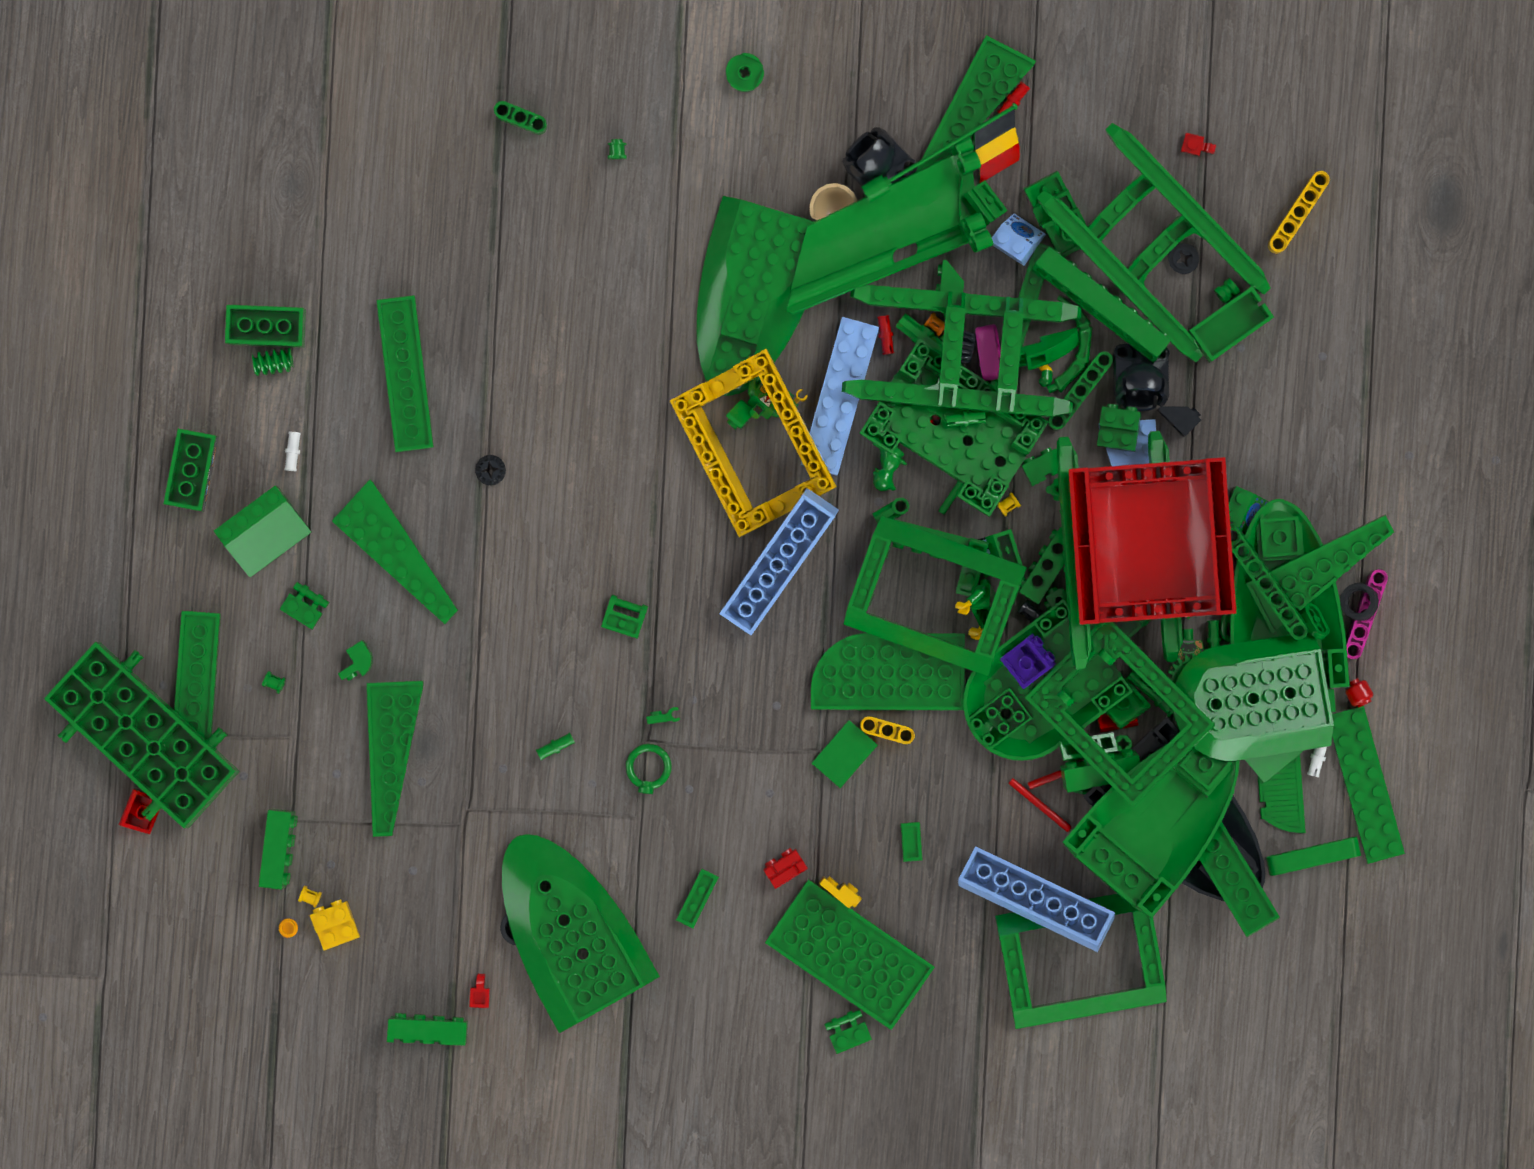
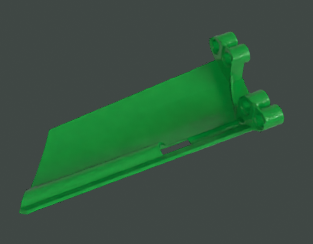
M970 136L950 147L952 155L891 184L892 186L889 188L891 192L870 203L867 197H864L807 225L786 312L792 315L968 243L974 253L993 246L992 237L989 231L986 230L982 214L980 212L976 213L964 197V194L975 187L973 172L981 168L980 159L977 153L974 152ZM913 243L917 244V253L915 255L894 262L893 254L896 250Z

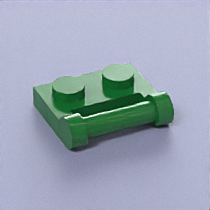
M612 594L601 627L638 639L648 606L634 604L619 599L616 595ZM614 605L640 613L638 619L613 611Z

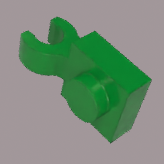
M673 707L667 714H662L661 711L650 712V716L646 717L647 724L667 721L677 722L680 718H673L672 712L679 710V708Z

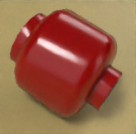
M1357 678L1349 682L1350 687L1346 688L1345 694L1352 706L1360 708L1372 702L1371 698L1374 694L1366 680L1359 681Z

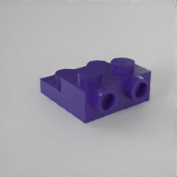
M1033 634L1000 658L1023 689L1056 665L1054 662L1055 656L1052 652L1046 651L1042 646V639Z

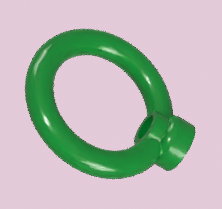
M643 744L636 747L629 754L626 761L627 776L635 786L639 787L638 793L653 794L654 789L662 786L671 774L672 765L669 755L663 748L654 744ZM643 752H654L663 760V773L653 782L642 781L634 773V761Z

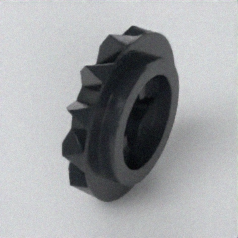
M1178 244L1169 253V265L1177 273H1191L1198 266L1199 254L1190 244ZM1180 251L1184 256L1191 255V257H1189V259L1186 260L1187 266L1183 262H1176L1178 261V259L1181 258Z
M486 455L477 462L475 473L481 483L496 485L505 477L506 467L499 457ZM489 462L493 468H499V470L493 472L492 478L489 476V473L482 472V470L488 468Z

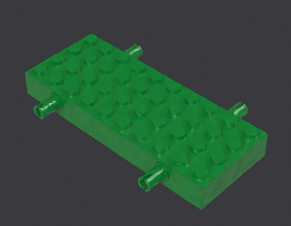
M95 642L44 698L69 723L57 736L67 743L79 731L152 799V802L141 812L143 816H146V819L151 821L162 808L184 829L190 828L240 772L216 748L228 734L218 727L208 740L201 736L133 673V668L144 658L137 650H134L124 662H121L101 642Z

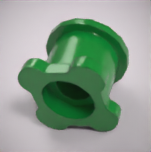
M611 139V143H607L609 146L608 159H627V155H625L627 143H623V139Z

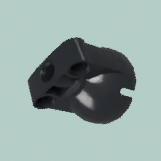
M879 127L872 128L871 132H865L848 148L845 154L846 157L842 160L846 171L861 186L880 175L883 178L887 176L890 179L905 170L903 166L907 161H910L909 167L917 163L884 129ZM918 167L892 181L891 184L915 173Z
M1119 344L1116 346L1113 355L1114 397L1118 405H1123L1125 409L1126 407L1138 408L1137 411H1149L1155 409L1157 405L1160 407L1165 405L1170 395V351L1168 348L1160 355L1164 358H1158L1153 363L1130 344Z

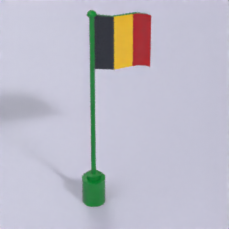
M1012 103V106L890 179L887 176L883 178L880 175L861 186L867 199L872 203L891 192L889 188L892 186V181L973 133L974 150L981 162L979 184L1016 163L1020 158V146L1015 128L1017 104Z

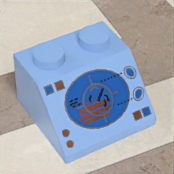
M1013 214L1000 225L992 237L993 246L1025 266L1046 234L1016 214Z

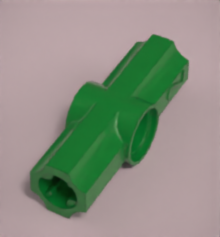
M905 313L895 327L911 338L913 343L916 344L919 339H922L942 352L943 342L930 329L920 325Z

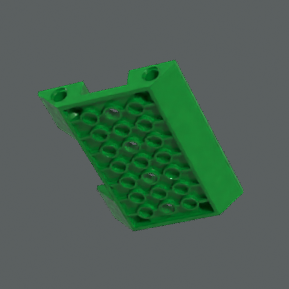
M919 339L892 382L916 385L936 384L941 371L942 352ZM961 365L958 388L997 392L996 387ZM878 402L859 434L890 454L894 452L899 443L961 482L963 485L957 497L988 517L994 511L1009 487L1010 481L1049 422L1041 416L985 411L986 423L969 424L968 427L961 425L947 428L946 415L963 414L964 411H967V413L980 411ZM931 416H938L940 424L933 425L930 422ZM963 437H970L972 445L965 446L962 441ZM995 458H1002L1005 462L1004 466L998 467L995 464Z

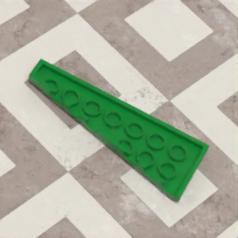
M986 35L923 158L949 144V141L964 135L984 123L1030 71L1036 61ZM950 148L919 165L917 171L952 155Z
M424 681L366 683L373 837L393 836Z

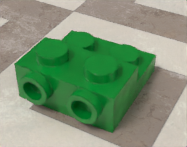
M1107 404V407L1102 406L1097 446L1135 452L1141 412H1137L1138 408L1126 407V410L1118 409L1119 406L1115 404Z

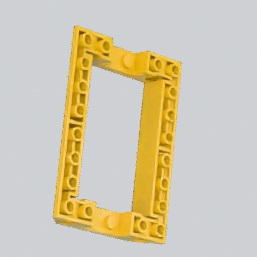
M767 349L670 400L739 537L790 512L806 488L821 496L837 487ZM759 376L803 465L812 479L753 508L702 406Z

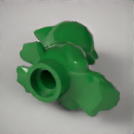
M872 442L880 450L882 467L880 470L875 468L873 472L874 487L881 492L894 491L896 488L893 482V474L900 464L907 465L906 461L902 459L905 454L898 447L890 454Z

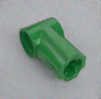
M897 498L872 513L877 524L881 516L895 520L908 512L910 504L905 498ZM900 500L906 503V509L902 512L896 509V503Z

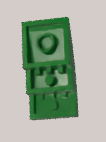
M1058 171L1023 188L1033 208L1040 205L1037 197L1045 191L1063 201L1086 225ZM1056 223L1044 228L1054 249L1060 251L1063 257L1080 249Z

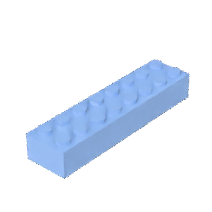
M845 317L841 319L810 429V435L828 471L835 476L839 472L859 401L858 398L841 392L842 382L865 380L879 330L877 326Z
M806 488L724 605L720 615L752 635L835 518L839 509Z
M976 846L958 879L960 887L1098 952L1115 916V912Z

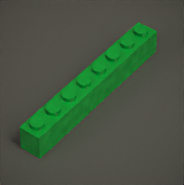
M1049 246L1033 267L1035 272L1153 363L1169 345L1171 340L1166 333L1154 328L1149 320L1143 319L1135 309L1123 304V301L1118 296L1110 294L1104 285L1096 283L1091 275L1079 270L1073 261L1066 260L1057 249H1052Z

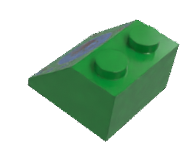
M1234 486L1228 499L1230 526H1237L1243 533H1246L1256 512L1269 501L1243 488Z

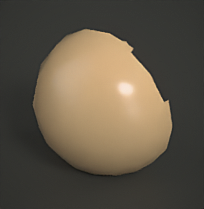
M838 183L826 184L819 188L812 196L810 216L817 221L858 200L854 192L847 186Z

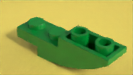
M1077 328L1039 337V343L1021 347L1019 367L1027 365L1028 370L1039 368L1058 360L1079 345Z

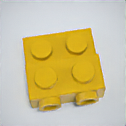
M823 876L819 881L822 887L849 909L851 906L855 908L862 900L857 894L858 889L851 883L846 885L843 882L838 888V882L830 876L828 878Z
M337 900L331 903L332 907L324 909V906L313 909V914L310 915L323 950L360 937L347 901Z

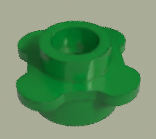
M1056 478L1051 486L1046 487V492L1051 494L1055 501H1060L1058 499V496H1060L1059 491L1055 490L1059 488V481Z

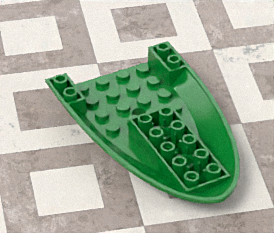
M519 835L511 841L505 851L502 864V891L506 914L527 974L559 1033L660 977L622 911L597 879L576 858L552 841L537 835ZM547 881L550 884L548 892H543L540 889L541 882ZM561 915H566L569 918L568 925H560L558 919ZM581 948L588 951V957L584 960L579 959L577 956V952Z

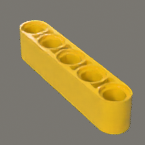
M1318 171L1309 179L1269 240L1268 248L1272 253L1279 254L1286 249L1329 184V175L1326 172ZM1316 176L1324 178V185H1318L1315 182ZM1305 192H1311L1314 195L1313 201L1305 199ZM1295 208L1303 210L1302 217H1297L1294 214ZM1284 224H1290L1293 227L1292 233L1284 231ZM1275 239L1282 242L1281 249L1274 248L1273 241Z

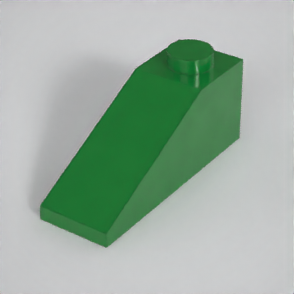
M1114 733L1091 736L1107 753L1115 754L1118 751ZM1067 740L1058 742L1063 761L1085 759Z

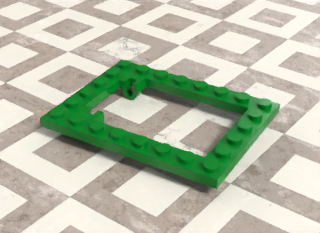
M1114 622L1098 623L1090 631L1092 649L1087 663L1097 653L1110 666L1121 657L1187 725L1132 779L1066 712L1075 701L1062 688L1081 670L1075 669L1073 666L1071 652L1025 698L1134 807L1216 724Z

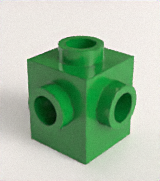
M1055 586L1048 590V595L1044 597L1046 600L1044 605L1049 610L1057 604L1055 602L1056 597H1061L1062 600L1064 599L1067 602V591L1062 587L1058 589Z

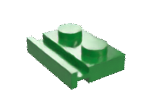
M985 180L964 194V197L976 213L980 212L986 226L1008 211Z

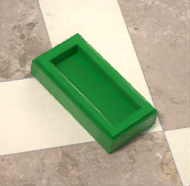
M920 822L901 823L903 862L922 861Z

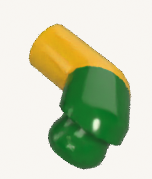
M1048 364L1039 367L1042 372L1039 384L1042 387H1047L1052 382L1053 370Z

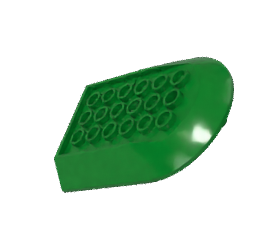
M1064 599L998 648L989 676L973 671L967 681L963 707L970 731L982 746L1000 757L1019 761L1037 759L1057 749L1059 741L1066 740L1025 698L1032 691V687L1038 685L1071 652L1068 605ZM1033 634L1034 636H1039L1043 641V648L1046 651L1052 652L1055 656L1054 662L1056 665L1023 689L1000 658ZM1098 653L1086 664L1085 669H1081L1062 688L1075 701L1066 712L1083 729L1133 692L1114 664L1111 666L1107 664ZM1004 708L1010 709L1012 716L1010 718H1003L1001 710Z
M1310 632L1301 640L1294 639L1291 635L1209 648L1194 656L1184 666L1175 684L1216 724L1194 746L1197 751L1208 757L1223 761H1237L1331 746L1334 724L1321 649ZM1287 688H1291L1294 692L1291 699L1285 695ZM1250 693L1255 694L1257 697L1255 704H1251L1248 701ZM1212 700L1218 703V708L1215 710L1211 707ZM1173 710L1175 721L1181 731L1187 723Z

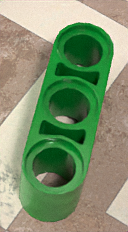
M500 101L494 106V113L501 121L537 135H541L547 130L546 120L538 114L505 101ZM501 106L508 108L507 114L503 116L498 114V109ZM523 113L526 115L525 121L517 122L515 120L516 116ZM540 120L544 123L542 129L536 130L533 128L535 121Z

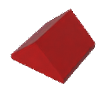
M134 788L118 825L150 835L159 811L151 821L146 819V816H143L141 812L152 802V799L143 790Z

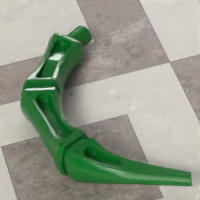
M1061 295L1057 298L1059 302L1072 304ZM1082 311L1081 318L1074 319L1076 327L1079 329L1078 334L1080 338L1079 349L1075 356L1076 359L1072 361L1070 366L1061 375L1054 379L1055 383L1047 386L1049 393L1056 390L1062 393L1086 369V365L1089 364L1093 328L1090 326L1091 321Z

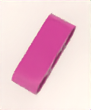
M995 324L975 328L982 377L985 381L998 379L1001 349L997 327Z

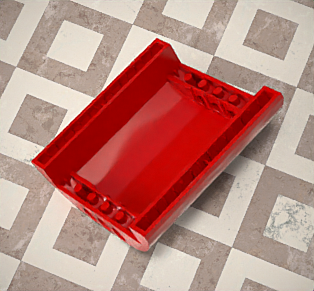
M1225 457L1069 469L1080 625L1237 614Z

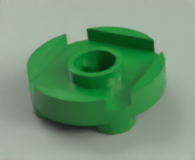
M750 53L734 56L726 67L727 81L737 91L751 92L759 87L763 81V65L755 55ZM746 67L750 75L743 78L741 77L740 70H744Z

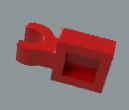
M1185 133L1181 152L1200 156L1201 151L1214 154L1216 145L1203 143V136Z
M478 973L476 987L470 988L469 1007L489 1008L490 988H484L485 974Z

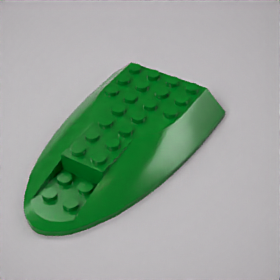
M722 197L706 252L697 307V347L701 368L706 381L728 371L738 363L765 349L768 350L773 362H776L792 337L805 311L803 310L792 315L786 312L806 228L807 225L814 221L742 199ZM749 382L723 396H732L746 391Z
M1284 499L1271 500L1263 505L1256 512L1245 533V537L1269 571L1323 545L1307 516L1295 504ZM1240 547V555L1245 556L1249 553L1247 547ZM1237 559L1234 572L1237 614H1230V644L1290 635L1284 625L1279 627L1274 633H1271L1246 584L1247 581L1252 579ZM1252 562L1249 568L1252 571H1258L1260 565L1257 562ZM1334 582L1318 597L1309 602L1319 608L1330 630L1324 639H1316L1321 649L1327 688L1350 687L1344 621L1337 585ZM1300 625L1295 626L1293 629L1296 634H1301L1305 631ZM1287 688L1285 691H1292V689Z
M1164 747L1152 753L1127 774L1133 779ZM1193 747L1134 807L1111 787L1062 843L1076 859L1131 906L1152 919L1184 881L1215 835L1234 794L1240 760H1217L1202 754Z

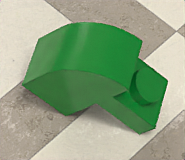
M361 640L346 650L354 664L338 673L341 680L347 679L350 681L358 676L357 671L362 676H365L370 671L373 664V656L365 641Z

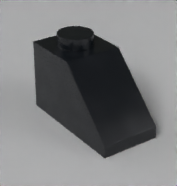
M1161 406L1157 409L1183 437L1201 421L1199 418L1201 414L1194 407L1190 409L1188 406Z

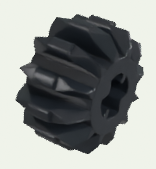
M964 331L961 363H969L972 358L976 336L969 331Z

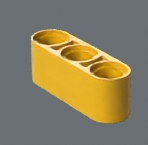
M871 716L864 717L860 722L862 731L870 735L902 744H910L915 738L914 731L903 725ZM868 719L874 722L872 730L864 729L863 724ZM885 725H890L893 728V732L889 736H885L882 733V728ZM903 730L911 732V738L908 741H903L900 737Z

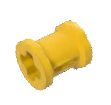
M1011 492L1009 497L997 504V507L1006 517L1008 512L1016 507H1021V505Z
M304 885L298 901H304L316 908L322 892L317 893L307 889V886Z

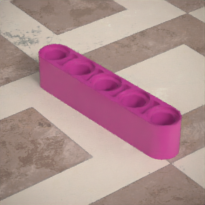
M1380 569L1371 571L1365 585L1371 587L1377 593L1379 604L1388 580L1386 572ZM1376 573L1382 575V581L1379 584L1375 583L1373 579ZM1364 591L1355 613H1361L1363 609H1368L1370 605L1367 593ZM1376 612L1367 620H1352L1346 638L1348 659H1357L1361 656ZM1357 627L1363 629V635L1360 638H1357L1354 634V630ZM1351 645L1357 648V653L1354 656L1348 653V648Z

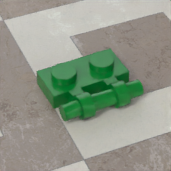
M296 582L293 589L297 590L299 594L296 597L290 593L280 610L313 630L323 614L317 610L318 606L320 605L326 609L330 602L325 600L323 595H317L309 590L310 587L307 585H301ZM304 596L314 601L311 606L302 601Z
M860 1009L854 1012L849 1011L847 1015L840 1018H832L830 1022L824 1024L827 1031L833 1028L836 1031L835 1034L829 1036L836 1054L872 1040L865 1021L857 1024L856 1019L862 1017ZM851 1022L852 1027L841 1030L840 1025Z

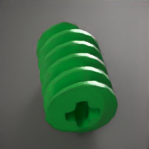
M288 348L287 354H285L283 349H280L279 355H277L275 350H273L272 356L269 355L268 351H265L264 357H262L260 352L257 353L256 358L252 354L253 368L256 376H260L261 370L264 375H267L268 370H270L271 374H275L276 368L279 373H283L284 368L287 372L291 371V366L294 368L291 348Z

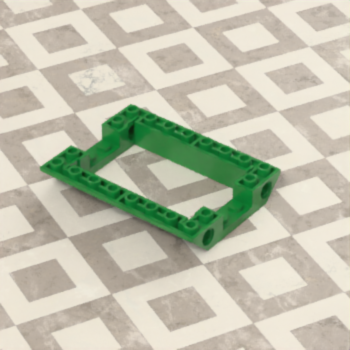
M881 516L848 604L844 625L989 676L1004 628L1027 567ZM892 541L1001 579L976 651L867 613L872 603L873 593L885 559L888 558Z
M1119 894L1087 899L1115 912V915L1132 912V922L1136 932L1145 986L1032 1006L1019 932L1046 927L1014 912L995 915L1015 1029L1167 1002L1153 918L1151 919L1135 909Z

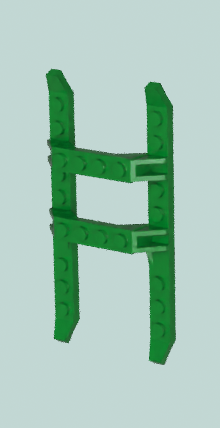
M1111 123L1105 129L1107 135L1116 148L1141 174L1135 177L1087 226L1063 201L1045 191L1037 197L1038 202L1046 214L1159 331H1163L1168 335L1171 344L1180 353L1197 362L1203 355L1195 338L1145 287L1144 281L1150 271L1184 238L1197 234L1206 240L1249 286H1253L1256 291L1263 295L1271 287L1263 270L1130 132ZM1156 188L1181 215L1177 216L1125 267L1101 241L1130 210Z
M864 285L851 291L850 297L868 305L942 312L945 318L941 371L937 383L933 385L848 380L842 382L841 392L860 400L1055 417L1073 412V403L1056 397L1016 394L1023 319L1061 323L1081 318L1082 308L1079 306L1054 301L878 285ZM965 314L1003 317L997 392L958 388Z
M1150 431L1148 434L1149 463L1170 462L1169 449L1160 431ZM1059 437L1057 440L1060 495L1058 499L1060 500L1061 509L1059 512L1062 523L1071 655L1075 669H1085L1092 649L1090 624L1080 625L1069 482V469L1079 468L1078 455L1069 437ZM1181 617L1160 619L1164 659L1167 662L1177 661L1183 643Z

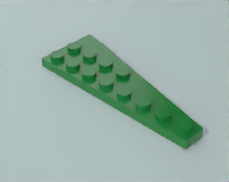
M369 480L332 522L440 621L446 624L458 609L373 481Z
M1385 514L1270 570V573L1299 612L1305 605L1336 582L1345 572H1348L1357 562L1366 557L1375 547H1378L1390 537L1394 530ZM1263 578L1260 581L1263 587L1271 585V581L1268 578ZM1253 580L1247 581L1246 584L1271 633H1274L1283 623ZM1273 594L1271 599L1273 602L1279 603L1282 601V596L1280 594ZM1289 609L1284 610L1282 613L1287 619L1293 617V612Z

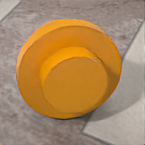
M290 918L282 920L279 924L280 934L286 938L296 935L298 931L297 922Z

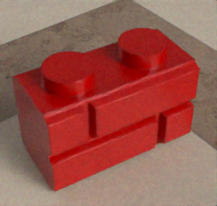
M789 848L782 852V857L777 861L773 858L765 863L766 867L763 870L775 889L808 869L796 848L794 850Z

